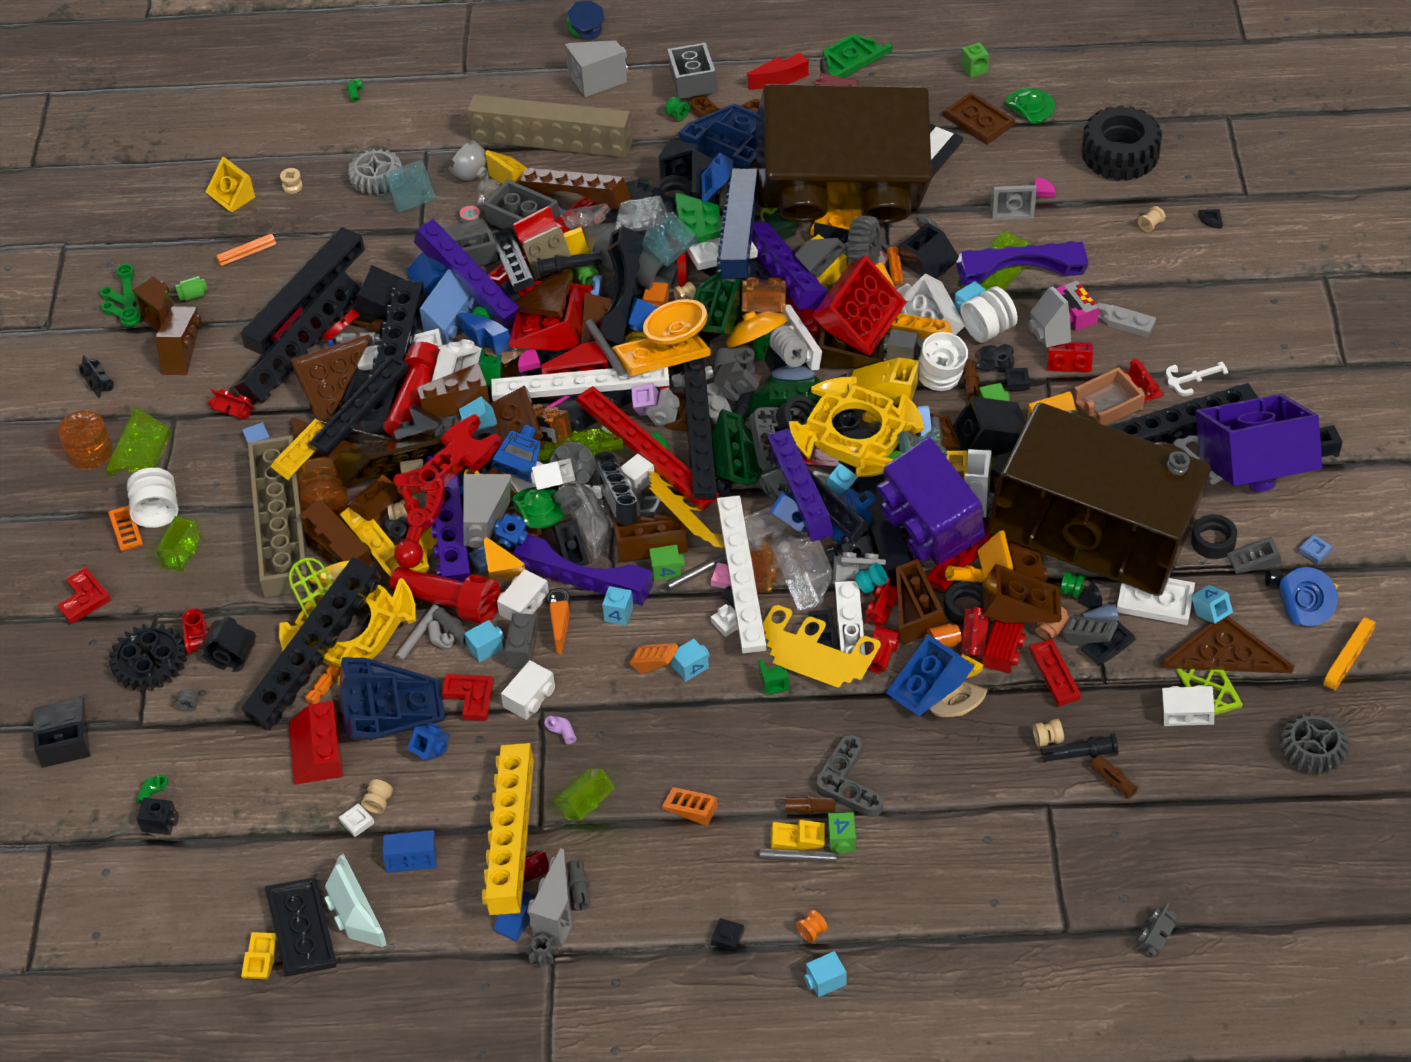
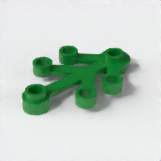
M124 263L116 269L118 278L122 280L124 296L113 291L111 287L102 288L100 290L101 297L107 302H104L101 308L104 315L114 314L120 317L122 325L130 327L140 322L141 315L138 305L134 308V304L137 301L134 293L132 294L131 281L135 275L133 266ZM112 299V300H114V301H116V302H118V303L124 305L125 308H124V309L118 308V307L114 306V303L111 302V301H109V300Z

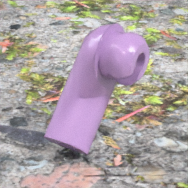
M548 716L545 719V727L551 732L562 734L566 744H572L577 740L572 726L567 719L557 716Z

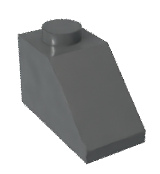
M838 238L813 239L803 244L795 256L812 274L819 278L847 249V245Z

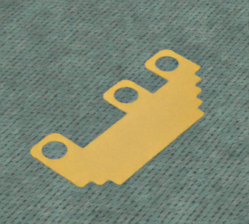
M648 471L651 474L649 475L651 478L649 481L652 483H649L651 486L649 489L694 535L709 541L713 546L725 548L724 542L720 538L723 535L712 533L690 511L701 510L696 505L695 508L688 506L683 501V499L689 500L685 496L675 495L667 487L674 486L663 481L659 473Z
M775 605L771 608L763 622V630L766 632L764 634L765 639L769 640L767 647L772 648L770 655L775 657L772 663L837 688L843 682L851 683L854 678L861 680L881 646L879 640L862 636L851 654L817 643L826 626L824 621L814 617H807L795 635L783 630L792 616V610L780 605ZM778 610L784 611L786 618L783 622L778 624L772 622L771 617L774 612ZM816 622L819 625L818 632L814 635H807L805 633L806 625ZM867 641L874 644L872 653L862 655L859 652L860 645Z

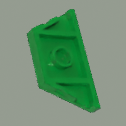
M852 34L824 49L823 57L829 75L845 78L892 52V45L887 43L885 46L876 44L874 39Z
M675 193L681 248L688 247V243L695 240L698 243H703L709 239L720 238L722 224L719 205Z

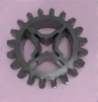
M862 215L856 216L852 221L847 239L849 264L864 255H867L874 265L879 262L880 249H882V233L880 232L881 227L876 217Z
M1310 711L1307 716L1300 713L1297 718L1292 717L1289 723L1284 725L1280 736V750L1283 751L1284 758L1289 759L1290 766L1296 764L1298 765V771L1306 769L1308 775L1315 771L1319 776L1322 770L1329 774L1332 769L1337 770L1340 764H1343L1349 751V739L1345 735V728H1339V721L1331 722V716L1324 718L1321 712L1317 716H1313ZM1302 734L1301 740L1296 741L1295 738ZM1332 745L1334 749L1327 752L1326 749L1328 748V746Z

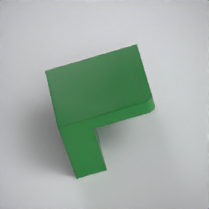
M759 659V676L765 696L789 691L787 670H783L782 666L766 668L764 660Z

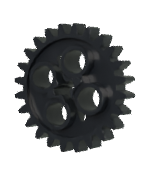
M152 623L151 627L147 628L143 624L141 630L133 627L134 633L132 634L125 631V639L117 638L119 645H112L114 652L109 653L111 658L109 665L117 682H122L125 688L130 685L134 691L140 686L142 692H144L146 686H150V689L153 691L156 684L163 688V681L166 680L172 683L171 676H179L178 669L185 668L183 662L187 661L185 642L180 637L179 632H174L172 627L166 629L164 624H161L159 628H156L155 623ZM152 660H154L155 665L158 666L159 669L153 665Z

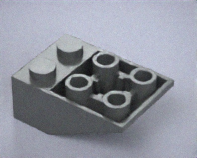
M483 218L443 228L479 266L498 261L495 240Z

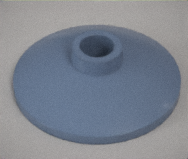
M787 365L773 370L771 374L772 377L777 379L802 380L814 377L815 371L805 366L791 367Z

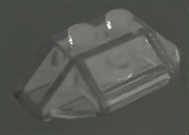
M579 481L560 484V489L569 485L573 486L576 491L575 495L579 496L582 500L581 507L571 513L570 516L577 519L582 540L593 562L597 563L612 539L611 528H614L610 515H605L603 501L597 499L594 491Z
M790 532L770 541L799 612L802 613L821 605L833 575V570L820 539L811 542L806 533Z

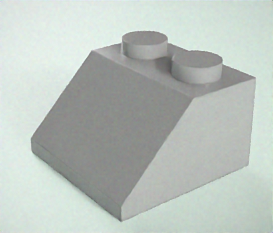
M1036 185L992 187L990 201L992 220L1034 219Z
M1049 287L1031 310V320L1028 321L1030 332L1034 333L1038 341H1041L1046 348L1071 342L1068 301L1054 287Z

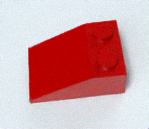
M597 342L583 343L541 365L542 374L609 369L608 359Z

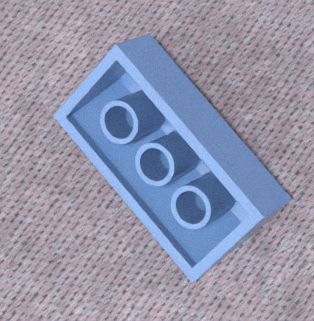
M450 269L446 271L420 307L424 332L439 328L443 345L448 344L457 336L458 330L461 327L458 314L461 312L471 313L478 305L469 289Z

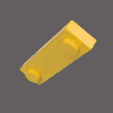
M315 418L274 460L270 467L289 480L316 452L309 448L308 443L325 425Z

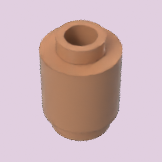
M1061 607L1062 620L1060 622L1037 623L1036 633L1046 641L1056 638L1069 620L1067 611Z

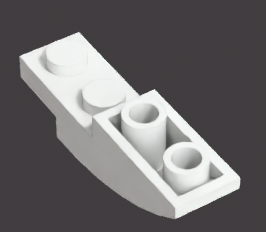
M856 581L835 582L840 651L851 654L858 640L864 636L860 589ZM864 643L859 647V652L862 655H865Z

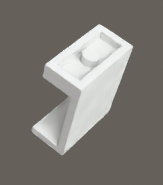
M968 449L967 474L964 476V481L979 499L982 505L983 518H986L988 510L987 496L988 492H990L991 451Z

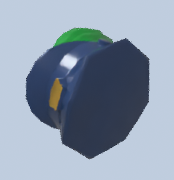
M593 1L575 2L566 14L568 18L566 24L573 36L595 39L600 35L602 31L601 24L605 20L603 8Z

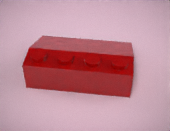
M864 255L847 266L812 316L828 333L869 356L873 353L907 301L867 255Z
M577 284L570 286L569 294L566 297V306L562 310V318L517 312L508 343L509 346L513 348L560 351L565 348L569 350L576 347L580 340L584 311V298Z

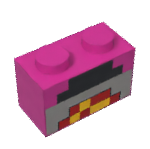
M1078 280L1055 288L1068 301L1070 325L1074 331L1098 323L1099 307Z

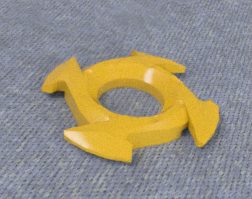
M856 377L834 378L812 386L811 392L822 398L808 417L806 425H800L798 421H789V428L799 451L807 459H810L812 451L816 446L827 455L857 467L856 477L884 474V467L894 460L886 457L894 451L905 432L912 431L916 434L924 430L922 416L916 405L907 395L903 394L901 396L897 409L893 405L894 401L890 398L857 386ZM846 409H863L874 414L879 419L882 427L877 434L870 438L851 439L836 431L833 427L832 419L836 414Z
M349 561L325 567L332 583H334ZM324 572L317 575L322 587L324 586L325 588L330 585ZM400 578L398 580L393 597L379 584L374 592H370L365 601L371 610V619L368 627L360 636L353 640L337 642L333 648L327 651L323 663L327 665L333 664L341 670L342 657L368 658L372 660L382 651L400 622L407 621L408 624L416 621V604L412 591L404 579ZM315 579L309 580L311 583L317 584ZM355 585V586L351 587L350 590H355V589H357V588L359 587V585ZM318 595L314 597L316 604L320 602L323 596ZM308 600L304 607L308 615H310L314 607ZM303 609L295 621V626H290L288 622H282L279 625V639L282 652L307 619ZM318 641L310 643L309 646H315L318 643ZM338 676V686H340V676Z

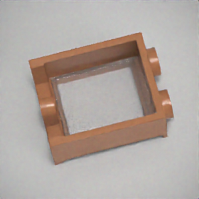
M1118 367L1075 387L1073 400L1081 412L1094 417L1100 424L1108 425L1135 411H1142L1145 394L1141 388H1138L1132 382L1130 376Z

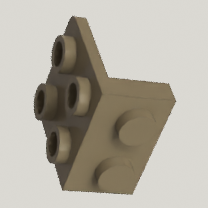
M554 227L522 243L529 263L527 267L535 280L541 278L539 276L537 258H553L554 255H560V257L571 256L560 227Z

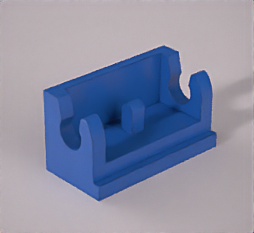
M434 830L383 835V859L386 873L437 868Z

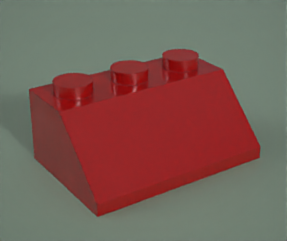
M327 701L309 704L289 722L294 785L343 777L338 716L334 702Z

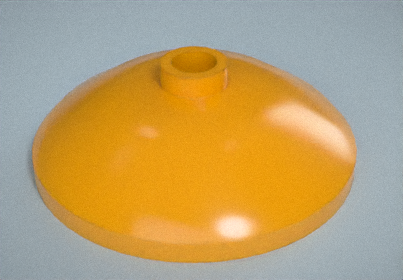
M691 299L675 300L658 307L650 313L644 322L643 330L645 336L651 342L660 345H674L687 341L698 334L704 327L708 314L705 306L699 301Z
M751 311L743 315L744 320L733 328L726 344L730 348L752 341L778 328L787 321L785 315L767 311L756 314L755 311Z

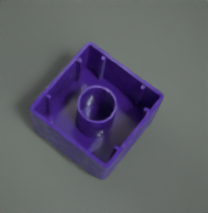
M930 436L884 467L885 481L877 485V490L884 500L880 504L881 509L895 528L902 523L904 524L910 535V538L906 540L907 544L921 563L931 558L936 565H941L985 538L982 505L979 499Z

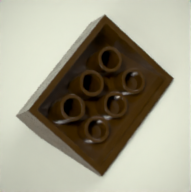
M827 284V287H826V290H827V291H826V294H825L824 298L826 297V295L829 293V291H830L831 288L833 287L832 285H828V284ZM818 322L815 342L822 350L820 366L830 369L859 368L883 361L885 335L873 353L868 356L828 333Z
M407 436L396 441L387 439L374 446L366 444L356 450L352 448L344 449L340 452L334 464L343 486L377 479L381 475L390 476L401 473L400 462L423 459L425 464L426 460H428L427 456H433L444 444L441 442L442 437Z

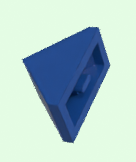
M523 890L521 913L498 915L494 932L517 942L530 923L527 909L531 899H535L536 896Z

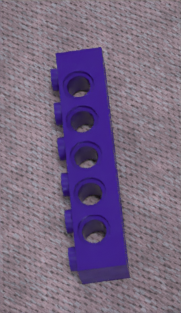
M754 222L752 242L758 250L756 259L762 263V266L785 291L798 309H817L823 301L827 290L799 261L795 253L768 222Z
M427 456L428 461H430L434 456ZM457 473L455 477L444 485L446 491L445 498L449 500L444 501L435 522L436 525H432L431 529L433 539L437 538L438 545H434L435 559L440 558V565H436L437 576L464 582L470 575L467 546H464L463 513ZM429 477L427 479H430V481H432L434 477ZM446 518H450V519H451L450 521H446V522H445V521H442V520H444V519H446ZM448 538L454 539L450 542L445 541ZM451 558L457 559L454 562L447 561Z

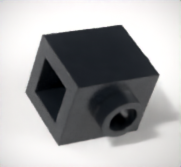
M143 798L136 819L142 832L171 835L173 826H176L178 823L179 813L176 811L173 801Z

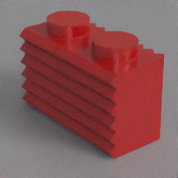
M995 619L983 654V667L1011 674L1013 666L1017 667L1019 663L1020 652H1018L1019 647H1024L1026 640L1022 623H1004Z

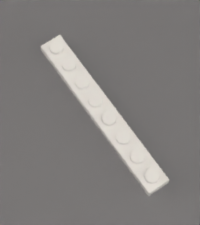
M668 367L632 377L627 371L624 375L618 376L615 369L611 368L491 379L493 401L524 385L529 391L530 398L581 394L592 386L599 392L631 389V387L652 383L655 387L669 386Z
M740 496L717 498L742 654L766 651V641Z

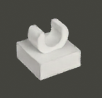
M725 604L718 609L716 614L711 616V623L725 637L738 630L736 613L730 605Z

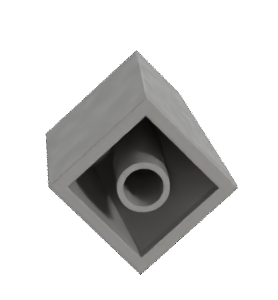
M616 40L565 44L568 75L584 97L627 82L628 67L625 62L627 53L625 48L621 47Z
M464 474V546L478 548L484 546L483 540L486 537L491 539L497 520L502 518L510 503L511 474Z

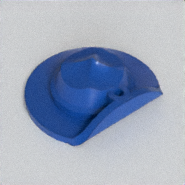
M1311 567L1298 568L1290 572L1280 582L1283 606L1292 623L1308 627L1317 626L1326 622L1334 614L1338 604V593L1333 581L1324 572Z

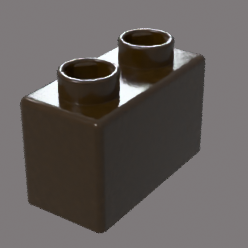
M767 84L763 87L756 116L758 204L761 207L778 208L780 217L794 222L818 220L828 213V209L861 210L863 216L876 217L879 223L882 224L900 222L907 219L911 215V211L919 209L932 180L929 91L927 88Z
M1037 403L999 476L987 530L992 535H996L999 531L1004 530L1006 540L1154 596H1161L1164 593L1194 522L1211 472V466L1205 461L1189 456L1190 464L1187 472L1181 475L1173 474L1168 470L1167 462L1172 452H1184L1179 447L1164 442L1152 443L1108 427L1081 411H1064L1045 403Z

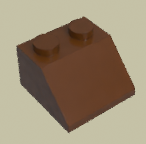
M153 276L133 289L142 320L158 332L174 304L169 297V288L166 283L160 282Z

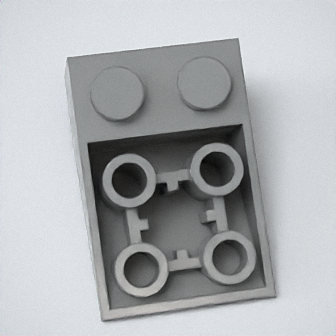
M560 848L557 856L552 857L549 863V872L546 878L543 877L538 886V894L535 899H531L527 913L530 916V927H532L533 937L544 933L548 938L554 937L556 946L563 947L572 928V915L564 849Z

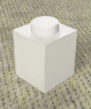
M636 454L621 466L632 491L634 488H639L641 491L651 483L649 481L651 479L649 475L651 474L648 471L654 472V465L639 454Z

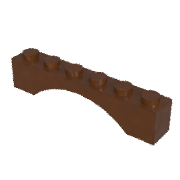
M528 168L517 180L519 185L545 196L560 191L572 192L585 196L603 208L620 210L631 198L625 180L620 176Z

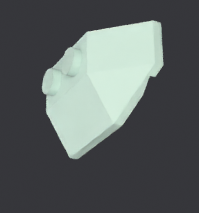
M340 855L325 885L328 896L324 897L330 911L335 910L337 914L334 917L339 931L345 930L348 938L384 947L387 943L383 930L345 855Z

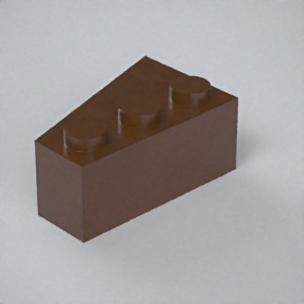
M585 293L581 344L589 343L590 332L585 322L592 319L595 323L601 319L609 309L613 299Z
M171 307L156 335V343L162 375H187L198 330L201 327V316L198 315L197 307Z
M479 363L417 387L420 408L438 418L460 414V408L481 396L489 403L487 384Z
M321 499L299 514L307 544L330 563L336 564L350 561L352 557H355L369 566L372 564L369 546L362 542Z
M612 513L619 562L650 558L649 549L677 545L679 554L688 553L686 528L677 516L654 515V518L641 517L640 513H637V521L634 524L622 525L616 521Z
M916 559L896 567L899 631L903 645L924 637L927 634V629L947 623L944 611L919 560Z

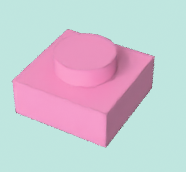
M717 562L711 578V586L724 589L731 586L727 564Z

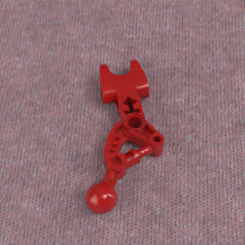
M476 414L454 424L447 430L441 439V442L446 447L423 467L399 473L393 479L398 493L405 500L404 508L407 512V521L409 523L406 539L399 542L394 549L395 561L401 567L406 569L414 568L422 561L423 549L419 544L420 537L429 526L436 522L440 514L446 494L444 485L465 466L472 472L481 469L489 462L502 443L501 437L497 434L490 435L483 440L472 438V435L481 424ZM429 477H434L432 481H425ZM412 493H427L428 497L423 510L420 508L418 501L413 499Z

